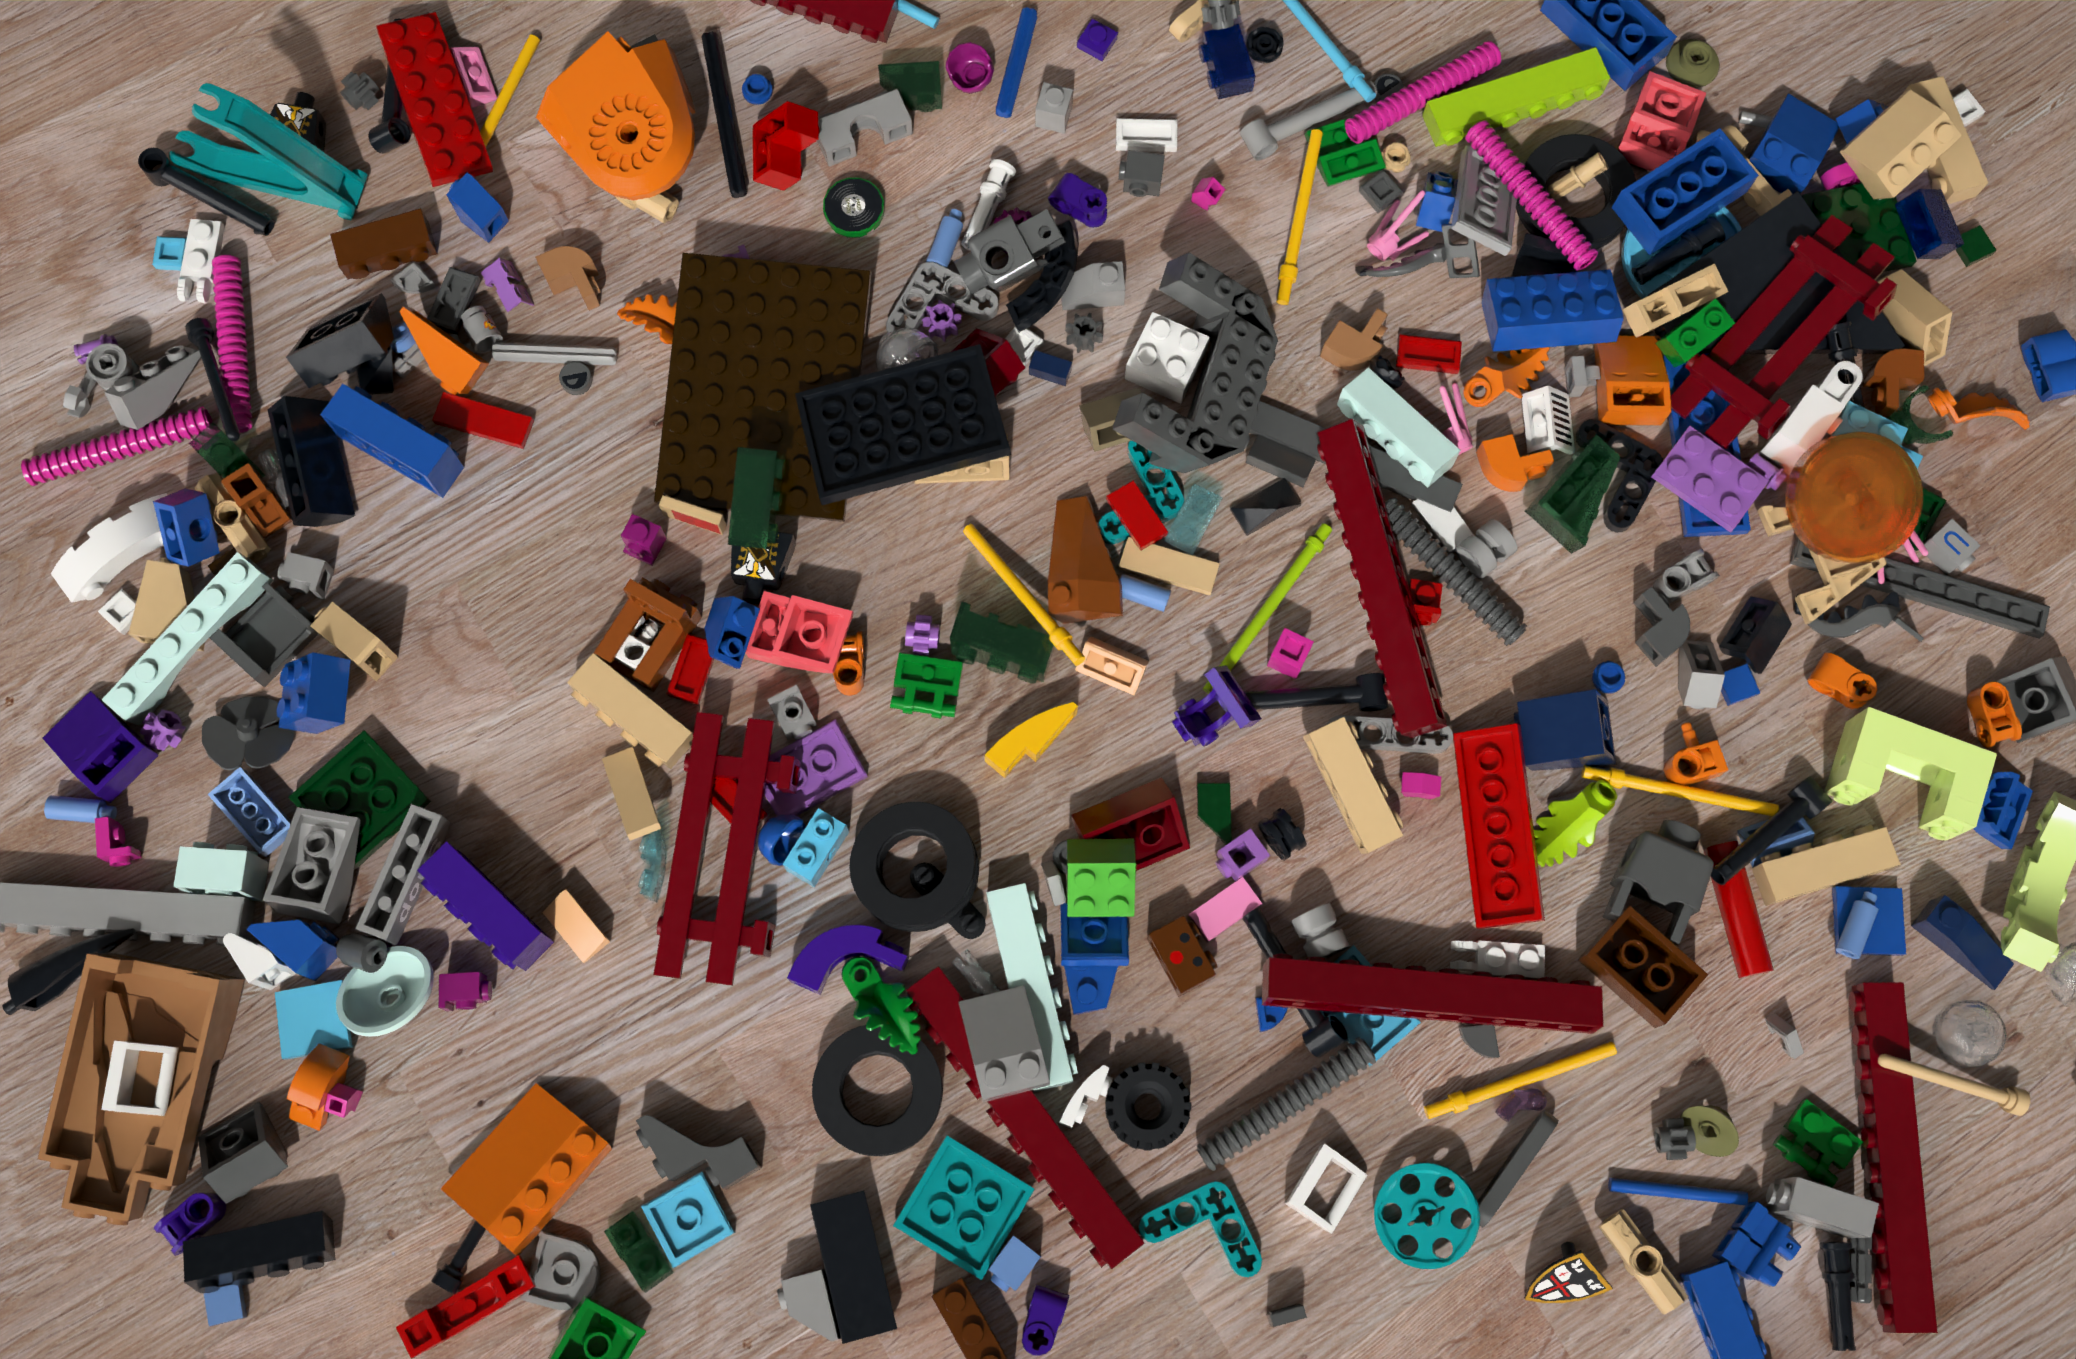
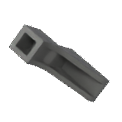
M644 1115L636 1120L640 1129L636 1130V1134L644 1148L651 1147L656 1159L652 1160V1163L662 1179L667 1176L670 1181H676L708 1162L709 1167L705 1168V1171L715 1187L720 1184L722 1189L727 1190L762 1168L747 1140L743 1137L723 1146L706 1147L652 1116Z

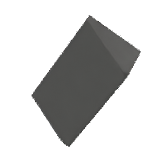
M1259 434L1246 459L1247 464L1279 478H1285L1286 481L1304 488L1316 459Z

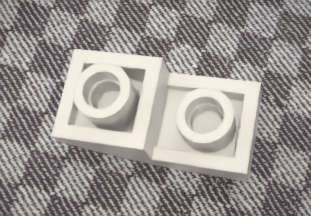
M1101 1066L1084 1081L1067 1105L1060 1120V1125L1072 1129L1074 1122L1081 1124L1088 1107L1087 1104L1082 1103L1084 1097L1097 1102L1099 1095L1106 1097L1113 1079L1107 1076L1110 1067Z

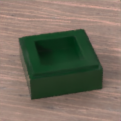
M1981 225L1951 240L1952 246L1966 267L1993 255L1997 251Z

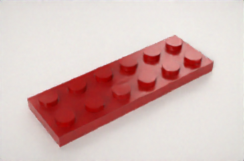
M433 12L376 25L381 45L432 187L455 182L457 179H461L467 172L473 177L492 173L493 168L437 13Z
M1515 723L1453 733L1476 928L1484 929L1545 921L1521 726Z

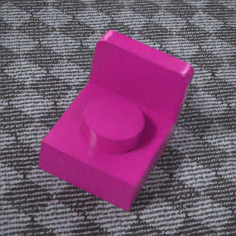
M108 816L95 818L97 858L108 862L110 866L114 867L127 866L131 864V860L141 858L140 850L132 846H121L125 843V831L118 821Z

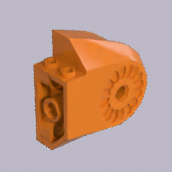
M607 31L548 85L536 115L539 122L597 186L615 197L638 200L654 197L670 189L685 173L693 157L695 132L691 113L693 115L696 111L675 52L665 39L631 48L621 36L616 40Z

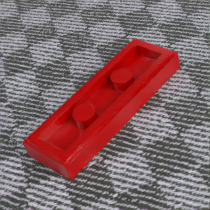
M446 392L442 393L432 419L437 425L520 449H524L534 423L533 418Z

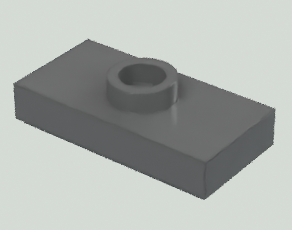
M449 267L427 319L443 331L458 335L463 323L461 316L469 309L481 282L479 276Z

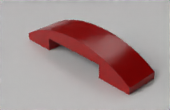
M521 1255L489 1272V1275L436 1306L426 1309L398 1325L396 1329L410 1358H415L454 1337L536 1287Z

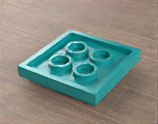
M946 1136L893 1226L982 1280L1035 1189L951 1137Z

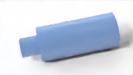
M951 209L949 216L942 218L926 262H934L948 268L963 228V223L960 221L962 217L961 211Z
M1122 574L1120 578L1122 598L1162 612L1165 611L1171 590Z
M50 795L45 802L44 813L47 819L95 823V818L108 816L115 819L117 808L116 806H107L105 800Z
M1864 892L1861 901H1854L1836 947L1838 953L1852 959H1860L1879 911L1874 906L1877 895L1871 892Z

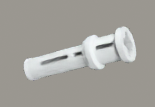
M991 160L989 165L991 171L986 182L981 184L980 201L961 243L967 250H969L968 240L990 226L999 202L1006 198L1007 192L1005 190L1010 178L1015 176L1016 169L1003 160Z

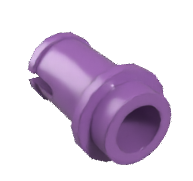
M103 334L100 336V339L75 344V356L81 355L77 360L80 364H85L88 354L95 347L107 343L118 346L117 340L113 335L107 336Z
M1758 453L1747 463V466L1769 480L1766 486L1767 489L1771 487L1776 491L1788 476L1783 473V468L1779 470L1759 456Z

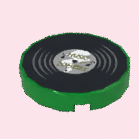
M846 178L836 182L828 189L823 199L824 217L831 226V229L837 234L847 238H860L880 225L884 217V199L880 190L872 182L862 178Z

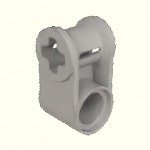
M1699 549L1665 570L1654 582L1653 589L1663 594L1668 602L1671 603L1692 591L1703 588L1720 575L1717 571L1713 572L1703 557L1705 552L1703 549ZM1667 579L1672 580L1676 584L1677 589L1671 588L1667 583Z

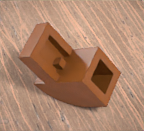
M1895 349L1884 354L1865 375L1863 387L1874 388L1871 395V404L1875 406L1876 414L1888 418L1899 407V390L1913 391L1924 381V350Z
M247 463L221 480L238 507L245 511L263 538H267L292 522L272 489L251 464Z

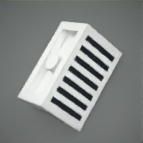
M1545 386L1522 394L1527 454L1555 449L1569 455L1574 454L1575 447L1569 394L1551 386Z

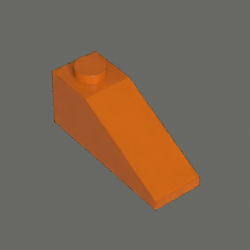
M403 306L399 312L433 375L441 380L439 385L453 395L457 393L469 394L489 363L413 308Z

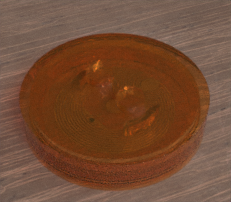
M1845 433L1817 442L1799 458L1787 482L1786 511L1789 522L1797 537L1815 554L1825 559L1842 563L1869 562L1891 554L1911 536L1922 511L1923 487L1914 462L1898 444L1874 433Z

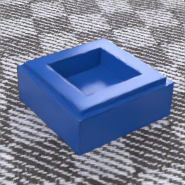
M1748 664L1724 672L1725 677L1721 692L1727 706L1760 694Z

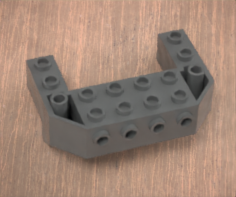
M1190 252L1167 262L1159 286L1160 291L1195 311L1197 316L1192 329L1210 337L1209 341L1211 344L1188 416L1186 418L1145 393H1140L1121 401L1112 428L1152 451L1150 464L1181 473L1209 466L1244 451L1250 440L1249 432L1258 414V403L1261 394L1266 388V378L1269 368L1275 360V349L1278 343V338L1263 298Z

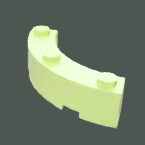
M2056 791L2052 794L2035 824V828L2040 830L2032 848L2025 845L2009 888L2003 917L2009 919L2008 927L2004 926L2001 931L2003 955L2042 972L2048 962L2052 963L2059 953L2060 946L2057 936L2059 909L2066 899L2068 890L2065 887L2076 861V800Z

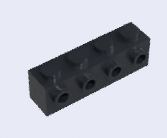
M317 1211L183 1241L184 1282L199 1293H212L218 1291L222 1285L231 1283L234 1285H247L253 1283L255 1278L262 1276L283 1277L290 1273L289 1270L302 1267L306 1270L321 1268L324 1266V1262L336 1260L333 1220L324 1211Z

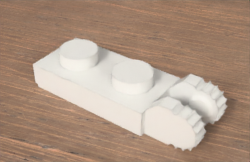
M190 219L177 287V298L180 301H188L190 299L193 282H197L196 297L198 302H208L214 278L212 274L214 268L212 266V259L220 256L225 226L221 221Z
M1481 940L1477 942L1451 941L1452 950L1457 952H1476L1475 963L1456 960L1450 962L1451 969L1472 973L1485 971L1492 973V977H1504L1510 974L1523 975L1525 979L1533 980L1544 977L1545 945Z

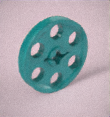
M1418 1163L1401 1168L1385 1181L1376 1198L1374 1220L1380 1240L1395 1258L1411 1267L1438 1269L1456 1262L1469 1251L1478 1234L1480 1211L1473 1190L1459 1174L1439 1164ZM1406 1174H1414L1420 1181V1188L1415 1194H1408L1402 1189L1401 1181ZM1443 1176L1451 1178L1455 1184L1453 1194L1448 1197L1441 1196L1436 1190V1182ZM1388 1203H1395L1401 1208L1402 1216L1397 1223H1390L1383 1216L1384 1207ZM1422 1206H1425L1427 1210L1445 1207L1432 1217L1433 1224L1431 1226L1426 1221L1409 1225L1410 1222L1418 1219V1216L1422 1214ZM1458 1208L1466 1209L1471 1215V1224L1465 1229L1456 1227L1452 1222V1214ZM1404 1235H1411L1418 1242V1249L1413 1255H1406L1400 1250L1399 1241ZM1438 1238H1447L1452 1243L1453 1252L1449 1257L1441 1258L1435 1253L1434 1243Z

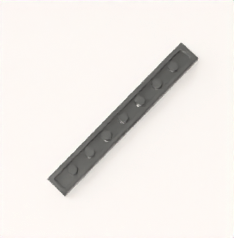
M1259 401L1258 414L1252 423L1249 433L1256 436L1258 434L1326 464L1318 453L1317 444L1320 443L1317 432L1327 428ZM1369 446L1380 487L1411 500L1419 499L1448 512L1452 511L1463 484L1441 476L1427 488L1421 481L1415 480L1398 460L1392 459L1386 452Z
M1800 531L1796 536L1790 564L1819 572ZM1884 557L1887 562L1884 566V584L1878 583L1877 572L1860 584L1889 594L1896 592L1899 597L2038 639L2044 636L2050 606L1887 557Z

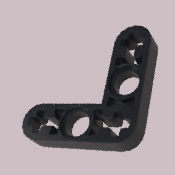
M1589 419L1584 421L1576 432L1577 444L1583 450L1627 472L1603 517L1604 524L1610 531L1616 533L1624 532L1635 521L1656 480L1651 478V476L1663 462V458L1656 450L1599 420ZM1590 430L1596 432V438L1592 441L1587 439ZM1606 437L1610 438L1604 448L1600 447ZM1612 444H1623L1627 448V456L1618 457L1614 455L1611 450ZM1637 452L1638 455L1633 463L1628 462L1634 453ZM1647 459L1652 461L1649 471L1643 469L1644 462ZM1626 485H1638L1642 491L1641 497H1630L1626 493ZM1625 504L1629 507L1623 515V520L1618 523L1615 521V514Z

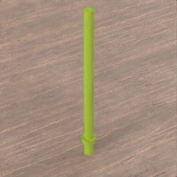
M1322 523L1316 533L1307 538L1305 548L1219 666L1226 665L1231 672L1317 552L1321 553L1324 549L1323 543L1333 531L1329 525ZM1207 681L1203 690L1209 694L1213 687Z

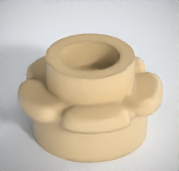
M1392 143L1385 147L1381 153L1386 166L1385 169L1392 170L1394 173L1404 171L1405 166H1408L1411 161L1408 148L1401 143ZM1393 157H1397L1398 160L1394 161Z

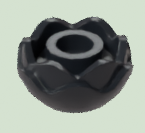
M1259 27L1248 35L1246 50L1254 61L1267 64L1280 57L1284 41L1275 29Z
M1381 354L1373 358L1370 369L1392 389L1399 388L1405 379L1404 376L1402 377V373L1394 369L1390 361L1382 358Z

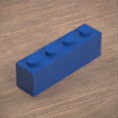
M1717 1261L1679 1274L1711 1359H1765L1764 1355L1767 1354L1765 1344L1762 1338L1754 1332L1751 1324L1753 1313L1747 1301L1741 1298L1738 1290L1740 1280L1734 1267H1729L1727 1261Z

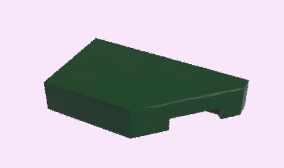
M1197 783V818L1206 827H1209L1225 845L1232 841L1230 783Z

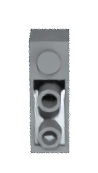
M182 345L174 346L165 352L166 355L160 359L143 364L140 367V371L116 380L114 386L104 393L120 425L139 430L163 415L200 359L199 350Z

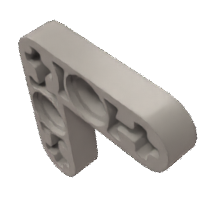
M926 262L917 269L886 322L887 336L895 344L900 345L910 342L920 327L922 319L927 315L926 307H931L935 299L941 300L948 305L954 303L956 309L978 320L989 321L998 313V298L994 292L983 288L974 293L973 300L971 299L972 294L961 275L937 263ZM934 273L937 281L930 280L929 283H926L924 275L930 276ZM940 283L944 284L942 291L940 288ZM954 285H961L966 289V293L961 298H954L949 294V289ZM912 297H920L923 299L924 305L918 310H913L907 306V301ZM986 300L990 301L991 308L985 307L984 310L979 309L978 302L984 303ZM905 314L908 317L905 322L906 332L901 330L897 334L895 333L894 325L897 327L901 326Z

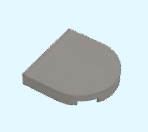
M541 1231L529 1270L536 1287L522 1295L520 1300L557 1310L574 1309L584 1296L591 1298L598 1288L601 1268L595 1252L587 1244L579 1240Z

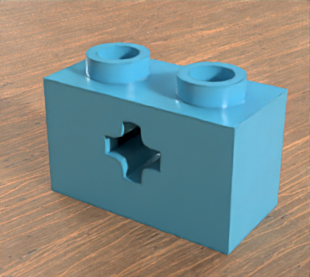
M818 808L785 859L783 866L786 871L815 887L848 835L847 825Z

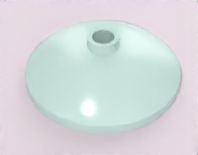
M392 946L387 947L386 961L378 971L368 973L353 968L343 980L337 994L336 1010L340 1021L351 1032L369 1037L384 1035L401 1028L421 1011L431 994L434 974L430 962L415 948Z

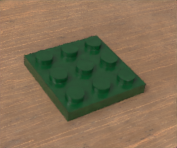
M1863 184L1802 195V198L1821 225L1833 215L1853 228L1852 232L1838 247L1845 260L1850 264L1854 265L1873 243L1895 256L1894 260L1883 272L1912 267L1917 262L1896 196L1894 198L1873 199Z
M365 730L288 797L299 808L352 816L360 819L354 869L362 865L400 830L411 804L424 809L431 802Z

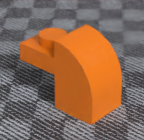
M1513 434L1482 441L1476 452L1486 479L1493 486L1508 492L1521 491L1528 479L1535 480L1545 476L1554 462L1551 450L1520 457Z
M318 1044L307 1055L298 1068L288 1091L287 1099L292 1101L289 1119L319 1131L327 1123L328 1112L324 1111L327 1094L337 1083H345L350 1055L322 1044Z

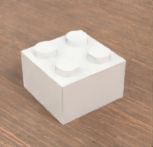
M1152 312L1126 364L1125 379L1181 404L1207 352L1210 337Z

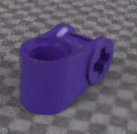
M1065 173L1048 197L1051 206L1088 227L1094 228L1103 225L1107 219L1106 194L1102 190L1084 182L1078 176L1072 173Z
M195 1193L189 1196L175 1210L160 1219L154 1226V1230L156 1233H162L173 1247L171 1252L174 1256L183 1253V1241L201 1238L202 1235L224 1217L226 1203L216 1193ZM204 1200L208 1201L210 1207L206 1217H203L200 1213V1206Z
M1036 1284L1022 1335L1023 1347L1029 1354L1040 1356L1051 1350L1058 1327L1063 1320L1069 1295ZM1040 1329L1043 1331V1338L1048 1340L1046 1345H1040L1038 1350L1032 1348L1033 1342L1028 1340L1029 1334H1035Z

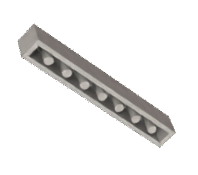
M0 882V933L5 932V927L17 928L16 932L21 934L37 935L38 929L50 930L49 934L55 936L70 937L72 931L83 932V937L94 938L105 933L134 928L137 933L127 940L137 941L138 935L150 936V941L170 943L171 937L183 938V943L203 945L205 939L217 940V945L225 946L223 938L228 933L250 940L251 933L246 929L253 923L256 902L246 897Z

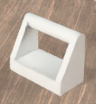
M232 933L224 936V945L248 983L273 990L296 974L268 948Z
M114 1041L101 1110L165 1116L169 1105L179 1047L132 1041ZM140 1051L163 1053L154 1107L130 1104Z
M1322 1144L1319 1146L1285 1204L1332 1234L1366 1179L1367 1174L1326 1144ZM1332 1161L1352 1175L1326 1218L1323 1219L1305 1206L1304 1203L1327 1165Z

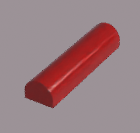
M1738 841L1720 843L1707 847L1703 851L1706 856L1713 860L1715 866L1734 850L1739 843ZM1746 868L1741 869L1724 885L1716 883L1711 878L1738 978L1774 971Z

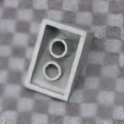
M297 807L263 901L279 914L340 924L351 894L360 819Z
M1024 985L959 1002L983 1102L1050 1085Z

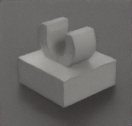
M1584 356L1571 357L1564 368L1569 398L1580 397L1586 387L1595 386L1597 384L1596 380L1601 378L1599 366L1585 367Z

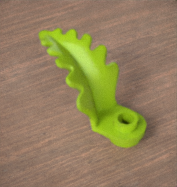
M1604 780L1591 782L1575 798L1555 800L1549 804L1548 809L1552 817H1539L1536 822L1543 831L1534 830L1537 860L1541 867H1544L1545 863L1552 867L1554 859L1558 864H1562L1564 860L1563 851L1571 858L1576 857L1577 843L1585 847H1589L1594 843L1598 821L1614 807L1617 800V793L1611 784Z

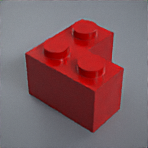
M786 101L753 125L754 182L785 191L801 180L803 171L801 151L819 140L818 111Z

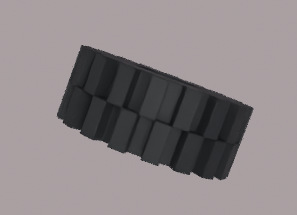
M1153 1062L1152 1064L1138 1063L1133 1067L1126 1068L1111 1084L1105 1101L1106 1118L1112 1132L1114 1131L1120 1141L1130 1145L1129 1147L1143 1149L1144 1151L1163 1148L1175 1141L1188 1124L1191 1111L1190 1093L1188 1087L1184 1086L1183 1079L1174 1074L1173 1070L1169 1067L1165 1068L1160 1066L1159 1063ZM1142 1094H1153L1161 1103L1160 1114L1153 1120H1143L1135 1112V1101Z

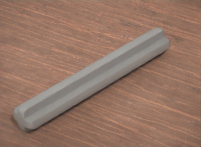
M495 342L492 347V356L496 361L564 364L580 362L589 365H615L617 361L616 348L607 346Z

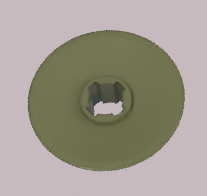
M1682 40L1674 44L1666 56V67L1670 76L1675 81L1690 87L1699 88L1706 86L1718 75L1720 68L1719 58L1715 50L1701 40ZM1696 57L1697 62L1692 61V58Z
M1698 1105L1687 1108L1681 1114L1680 1118H1683L1684 1126L1691 1125L1694 1129L1696 1138L1695 1148L1698 1151L1710 1156L1724 1157L1732 1154L1737 1149L1739 1144L1738 1132L1732 1118L1724 1109L1713 1105Z

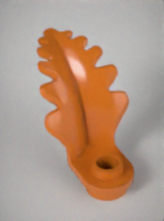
M647 294L644 301L640 297H636L633 304L627 302L624 308L618 310L617 315L620 319H625L627 322L633 320L635 325L646 324L644 327L645 331L650 333L660 332V340L665 344L672 345L677 302L671 306L668 297L660 295L655 303L653 296Z
M1550 347L1521 349L1520 354L1517 350H1510L1511 359L1500 352L1497 354L1498 362L1486 356V366L1472 376L1464 386L1466 401L1472 406L1484 407L1489 405L1504 391L1521 399L1523 395L1519 388L1526 391L1532 390L1527 378L1535 382L1539 380V376L1535 371L1543 372L1545 370V366L1541 361L1546 362L1549 360L1547 353ZM1478 386H1484L1486 389L1482 397L1475 395V390Z
M1936 387L1932 390L1933 393L1927 397L1935 412L1941 418L1947 415L1954 425L1983 416H2003L2012 419L2024 430L2030 427V421L2026 414L2018 410L2015 405L2010 404L2006 398L1999 400L1993 393H1987L1984 397L1977 393H1969L1957 403L1947 389L1941 391Z

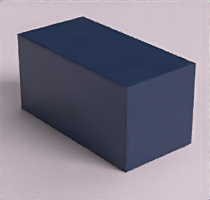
M1035 350L1029 366V375L1065 387L1072 371L1071 361Z

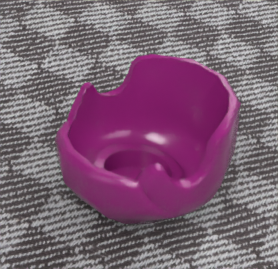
M972 42L958 44L950 51L945 67L953 85L958 90L968 94L982 91L991 82L994 72L993 62L987 51L981 45Z

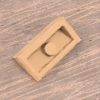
M1089 637L1082 651L1085 661L1076 666L1075 670L1135 695L1149 661L1099 639Z
M567 889L563 890L542 912L583 963H586L610 943L609 939Z

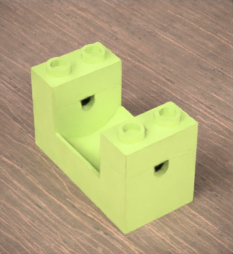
M1867 707L1845 723L1825 792L1828 795L1834 796L1833 799L1840 804H1857L1879 791L1885 769L1930 786L1918 828L1928 831V835L1935 839L1946 841L1977 826L1997 753Z

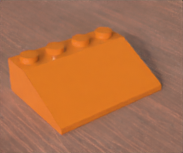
M535 1083L442 1186L441 1190L505 1247L518 1256L609 1154L612 1148L606 1140Z

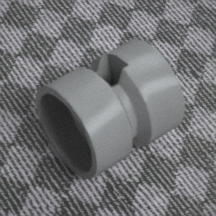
M107 343L95 347L86 359L88 374L105 391L113 387L116 380L131 376L140 371L139 365L122 348L115 344Z
M1491 519L1476 531V536L1471 535L1456 546V554L1463 566L1467 567L1471 574H1474L1476 578L1482 579L1497 567V562H1504L1517 551L1518 547L1508 529L1497 520Z
M1330 903L1314 908L1291 921L1297 935L1300 938L1307 939L1303 947L1307 957H1323L1326 959L1350 947L1343 929L1334 928L1337 916Z

